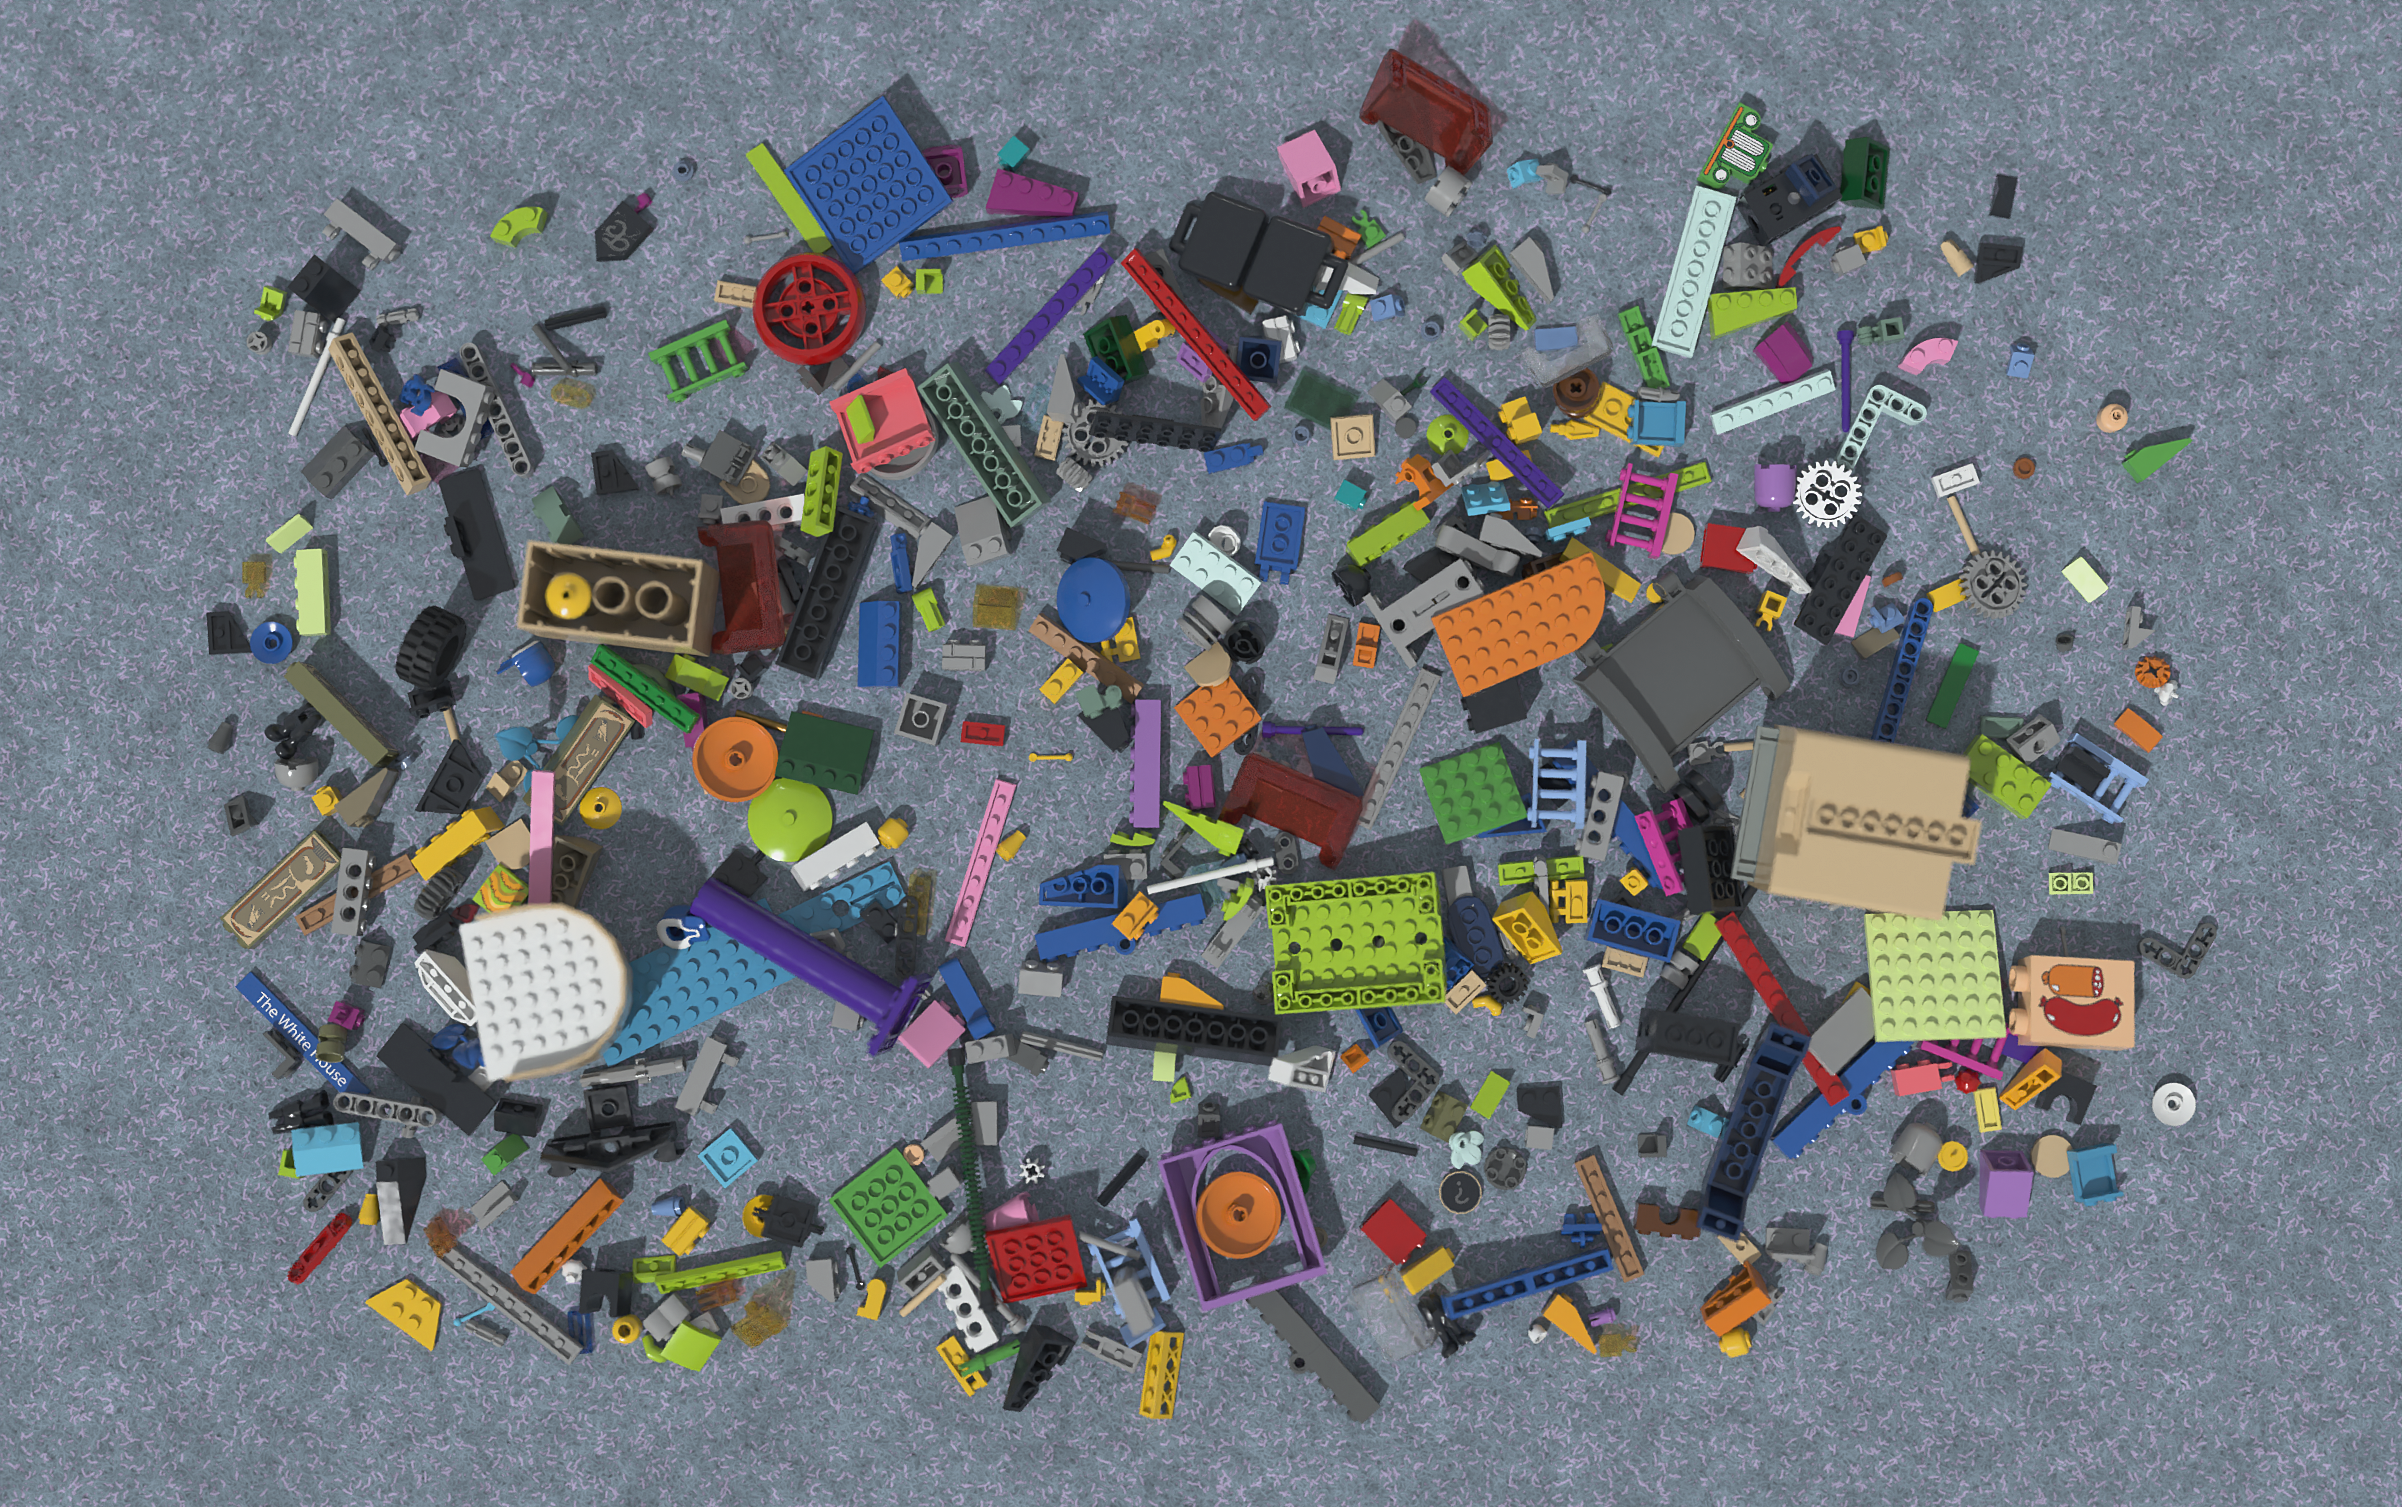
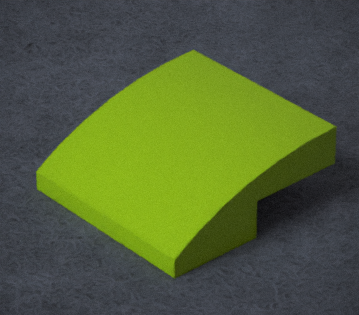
M683 1319L660 1355L680 1366L700 1372L722 1338L706 1327L700 1330Z

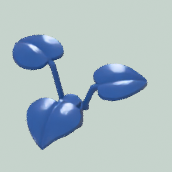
M458 1023L449 1025L440 1030L431 1040L433 1047L438 1050L449 1049L456 1045L459 1040H463L464 1043L458 1045L453 1051L454 1059L458 1063L474 1069L477 1061L482 1067H485L481 1040L476 1038L469 1041L463 1036L467 1030L464 1025Z

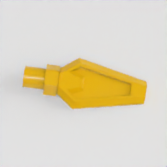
M1570 420L1565 424H1550V432L1565 435L1569 440L1598 437L1599 427Z

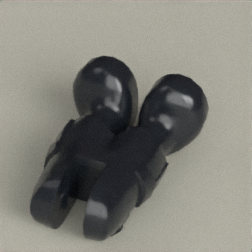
M310 702L292 711L284 719V725L270 724L264 730L269 740L280 742L275 747V752L280 758L288 760L293 757L299 742H305L312 735L313 730L320 725L322 720L320 714L308 718L315 710V707Z
M325 1090L317 1091L312 1099L306 1103L297 1100L269 1112V1119H278L285 1116L286 1124L272 1127V1133H291V1130L306 1129L310 1125H317L319 1127L334 1125L333 1115L330 1111H322L306 1116L308 1111L325 1109L329 1106L327 1092Z
M1433 1292L1428 1296L1432 1300L1433 1305L1437 1307V1310L1431 1314L1429 1308L1422 1301L1417 1304V1308L1432 1336L1440 1337L1443 1345L1441 1355L1446 1359L1460 1348L1445 1329L1446 1327L1452 1330L1461 1346L1472 1341L1477 1335L1471 1329L1466 1330L1457 1323L1458 1318L1450 1319L1446 1317L1441 1298Z

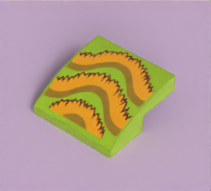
M500 863L485 880L472 900L489 913L520 907L529 897V885Z

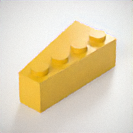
M491 806L467 810L461 815L463 818L459 822L454 821L446 827L448 831L443 835L440 833L432 838V844L428 847L424 846L415 852L417 856L411 862L425 881L431 880L441 869L457 862L456 857L460 859L473 850L472 845L477 846L489 839L491 836L488 833L496 830L500 831L505 827Z

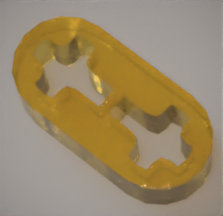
M557 384L551 390V397L559 404L585 409L592 402L591 395L584 389ZM563 388V391L570 395L569 397L562 396L561 399H559V396L556 395V392L561 391V389ZM584 394V397L587 399L586 402L582 401L579 404L578 400L573 399V396L581 397Z

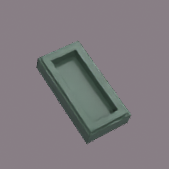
M1980 716L1979 734H1983L1987 738L2008 739L2024 726V718Z

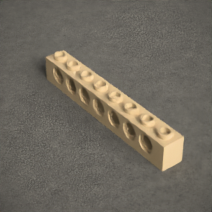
M353 332L333 338L328 350L404 492L408 496L425 490L432 479L417 451L414 450L415 447Z

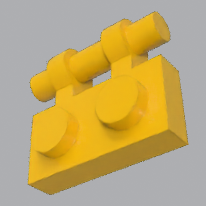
M1129 617L1122 629L1115 635L1117 648L1111 649L1109 640L1101 642V655L1113 662L1112 656L1114 655L1119 656L1120 663L1141 659L1133 617Z
M1550 880L1548 896H1550L1549 915L1551 923H1558L1559 915H1565L1566 923H1587V880H1565V888H1559V880ZM1565 896V907H1559V897Z

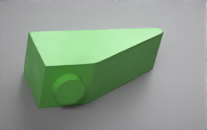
M2191 438L2144 447L2138 451L2133 449L2124 456L2126 460L2121 464L2133 479L2139 483L2180 452L2192 440Z

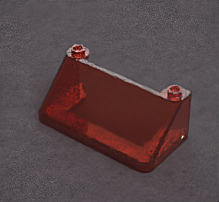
M1395 49L1387 51L1361 106L1359 118L1368 125H1375L1379 120L1445 158L1446 168L1449 166L1464 176L1493 144L1489 108L1482 101Z
M765 520L698 526L697 532L700 543L707 547L716 546L726 625L725 631L716 632L712 636V653H740L778 648L783 645L785 629L771 524Z
M1250 753L1242 761L1218 820L1230 825H1236L1240 822L1243 814L1284 832H1288L1321 847L1318 856L1320 863L1335 871L1345 853L1362 812L1363 804L1360 798L1264 756Z

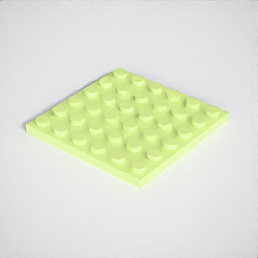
M1993 910L1944 911L1940 921L1893 913L1864 915L1875 1042L2006 1037Z

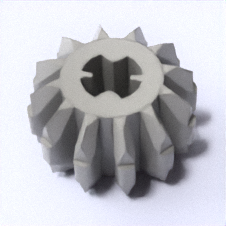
M1496 314L1489 317L1488 343L1490 349L1502 350L1509 348L1510 318L1508 315Z
M1066 458L1056 470L1057 474L1078 492L1086 489L1092 481V476L1072 458Z

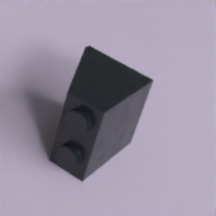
M315 254L287 287L333 323L342 316L361 293L360 289Z
M1515 677L1460 699L1463 711L1467 710L1469 719H1466L1468 729L1473 731L1474 735L1527 719Z
M1107 686L1100 693V695H1106V690L1109 686ZM1107 707L1102 710V715L1091 719V716L1086 718L1082 710L1077 715L1079 719L1114 754L1117 751L1121 754L1129 746L1128 741L1130 738L1118 707L1113 710Z

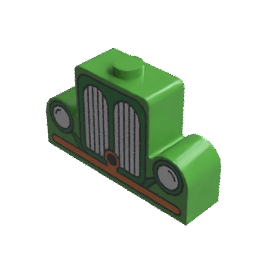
M1739 102L1698 175L1697 181L1712 189H1721L1729 181L1731 175L1750 185L1759 172H1764L1769 163L1766 158L1773 144L1754 134L1761 122L1758 112Z

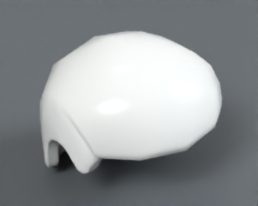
M1220 525L1214 527L1208 535L1210 542L1230 557L1234 556L1240 549V535L1233 527ZM1225 539V546L1223 548L1222 541Z

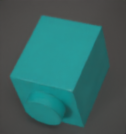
M1013 135L998 152L997 156L1000 160L998 163L1006 171L1011 169L1015 172L1031 154L1030 149Z
M1343 480L1333 501L1356 512L1358 508L1363 509L1368 499L1364 497L1367 491Z

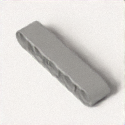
M352 1091L339 1093L334 1098L335 1108L340 1112L422 1127L435 1126L443 1118V1114L434 1106ZM345 1096H347L350 1100V1104L348 1107H346L343 1103V1099ZM366 1100H368L371 1104V1108L369 1111H367L364 1107V1102ZM386 1104H389L392 1108L390 1115L385 1112ZM408 1107L413 1112L411 1118L406 1116L405 1111ZM428 1111L434 1116L432 1122H429L426 1118Z

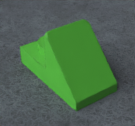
M512 1134L497 1144L481 1160L495 1176L529 1148L519 1135Z

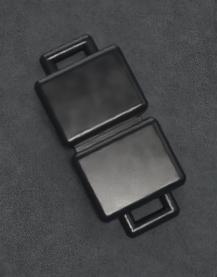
M1209 192L1202 206L1194 203L1186 204L1169 243L1170 250L1181 255L1178 265L1184 273L1234 292L1239 291L1243 285V292L1249 298L1297 316H1305L1309 304L1329 309L1334 302L1348 268V262L1345 259L1331 255L1335 245L1333 238L1328 233L1279 215L1272 217L1269 222V216L1263 209L1217 192ZM1195 217V218H1197V219H1196L1195 224H1194V226H1193V228H1192V231H1191V233H1190V236H1189V238H1188V240H1187V243H1184L1183 241H1184V239H1185V237H1186V234H1187V232H1188V230H1189V227H1190V225H1191V222H1192L1193 218ZM1327 266L1334 270L1322 295L1315 292L1324 268Z

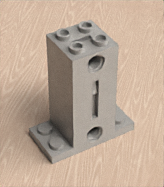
M1460 558L1382 611L1379 608L1382 606V603L1376 594L1371 596L1369 593L1363 597L1365 603L1409 669L1417 665L1415 660L1418 657L1412 648L1407 650L1405 646L1434 628L1431 617L1484 595L1482 590L1485 587L1479 578H1473L1470 573L1473 569L1467 560L1463 562ZM1459 577H1465L1468 580V586L1465 589L1457 585ZM1401 619L1404 622V629L1402 631H1395L1392 624L1394 620Z

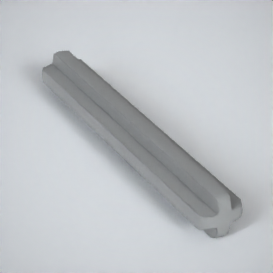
M1022 1031L1020 1041L1026 1044L1096 1061H1101L1103 1057V1050L1027 1031Z

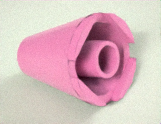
M1027 1191L1020 1193L985 1214L986 1217H982V1220L986 1219V1223H982V1225H987V1228L983 1229V1231L1040 1221L1035 1204L1031 1206L1028 1197H1031V1195Z

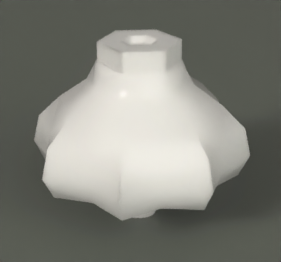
M2170 680L2163 686L2155 688L2154 692L2159 695L2160 703L2164 706L2171 703L2173 697H2179L2176 694L2178 683L2175 680Z
M570 1259L562 1266V1275L566 1277V1281L569 1283L579 1282L582 1270L587 1269V1267L582 1264L581 1260Z

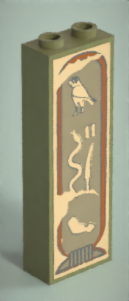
M298 661L292 663L287 668V673L284 677L372 766L385 768L400 754L314 666Z
M597 694L594 695L543 768L544 771H555L554 822L563 826L635 722L623 707H615L613 705L615 702L606 695L602 698ZM532 786L522 798L529 807H531Z
M314 830L220 917L224 922L222 924L229 933L236 935L238 938L237 942L244 949H255L340 870L342 854L321 831Z

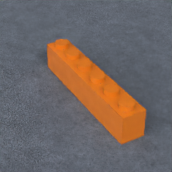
M601 1178L594 1183L510 1271L523 1290L535 1295L624 1202V1199L613 1185Z

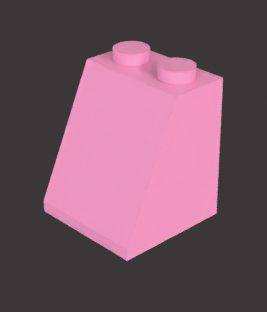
M1315 130L1277 147L1280 161L1303 208L1341 191L1336 166Z
M934 1000L897 1038L927 1068L932 1067L967 1030L964 1026L966 1021L958 1014L956 1016L949 1012L951 1007L943 1000L940 1002Z

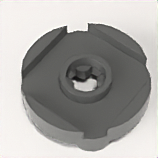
M778 535L770 544L772 548L779 552L783 549V554L793 560L795 557H798L796 561L806 567L813 556Z

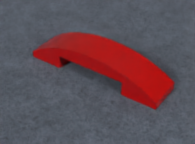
M1840 226L1825 229L1800 245L1781 269L1775 289L1782 288L1797 273L1791 267L1816 242L1823 248L1841 230Z

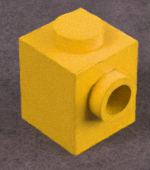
M327 785L319 788L316 791L317 794L311 797L322 816H331L336 813L337 810L334 805L343 799L337 787H328Z

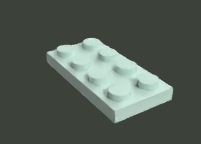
M1196 531L1191 534L1170 564L1171 567L1237 616L1263 582Z

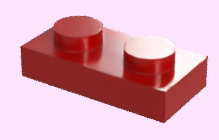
M963 721L961 743L1003 747L1006 726Z

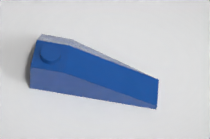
M1097 865L1093 868L1040 884L1039 905L1126 908L1128 886L1121 865Z

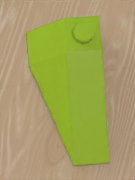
M1495 244L1470 263L1461 274L1475 292L1527 331L1537 319L1527 299L1524 296L1519 297L1517 287L1519 283L1517 279L1511 280L1507 269L1511 267Z
M1164 800L1163 805L1214 847L1219 848L1218 853L1230 857L1231 853L1236 854L1244 833L1243 829L1214 820L1206 815L1195 813L1192 810Z

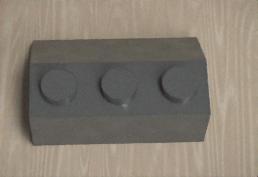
M344 425L301 472L320 493L332 500L375 453Z

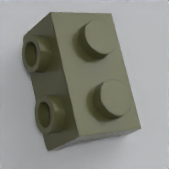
M1439 1090L1433 1098L1426 1116L1423 1118L1420 1129L1449 1143V1139L1455 1133L1468 1105Z

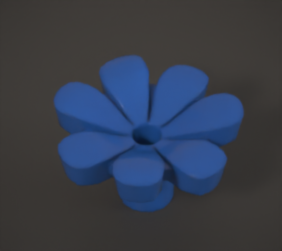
M862 495L860 502H849L850 511H857V513L869 518L874 516V512L867 506L870 500L869 497Z

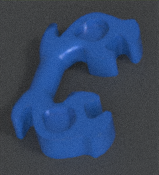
M414 374V380H408L404 384L399 394V400L407 405L411 401V405L415 406L411 409V412L417 416H423L431 404V392L434 393L435 389L431 385L426 384L422 376ZM418 389H420V395H419V396H417V390H418Z

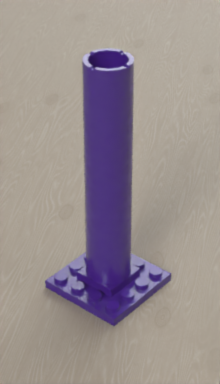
M714 877L709 878L697 893L698 897H695L690 908V913L694 916L703 918L707 924L876 1024L875 1028L879 1032L877 1035H873L867 1044L870 1047L867 1053L873 1057L891 1051L920 1002L922 995L934 978L927 973L912 976L909 979L906 978L901 987L898 988Z

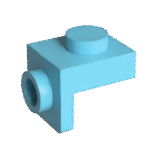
M1538 158L1518 161L1507 168L1512 188L1543 179L1536 174L1537 166H1540Z
M1695 1105L1687 1125L1718 1138L1726 1119Z

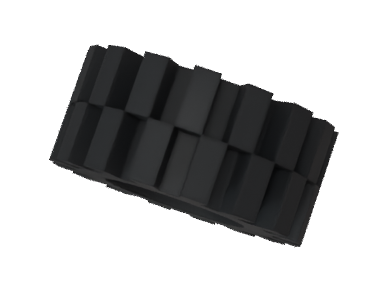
M1504 963V966L1498 964L1497 970L1493 967L1491 969L1493 974L1489 973V980H1486L1487 989L1499 1003L1502 1002L1506 1005L1507 1002L1514 1004V999L1517 1002L1520 1001L1519 996L1524 997L1525 993L1523 990L1527 991L1528 989L1526 986L1528 980L1518 966L1516 967L1512 963L1511 965ZM1504 978H1514L1512 988L1506 991L1500 989V982Z

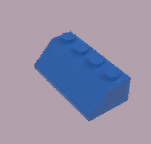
M900 601L860 603L858 687L900 688L902 603Z
M1597 899L1588 921L1584 940L1670 963L1681 921Z

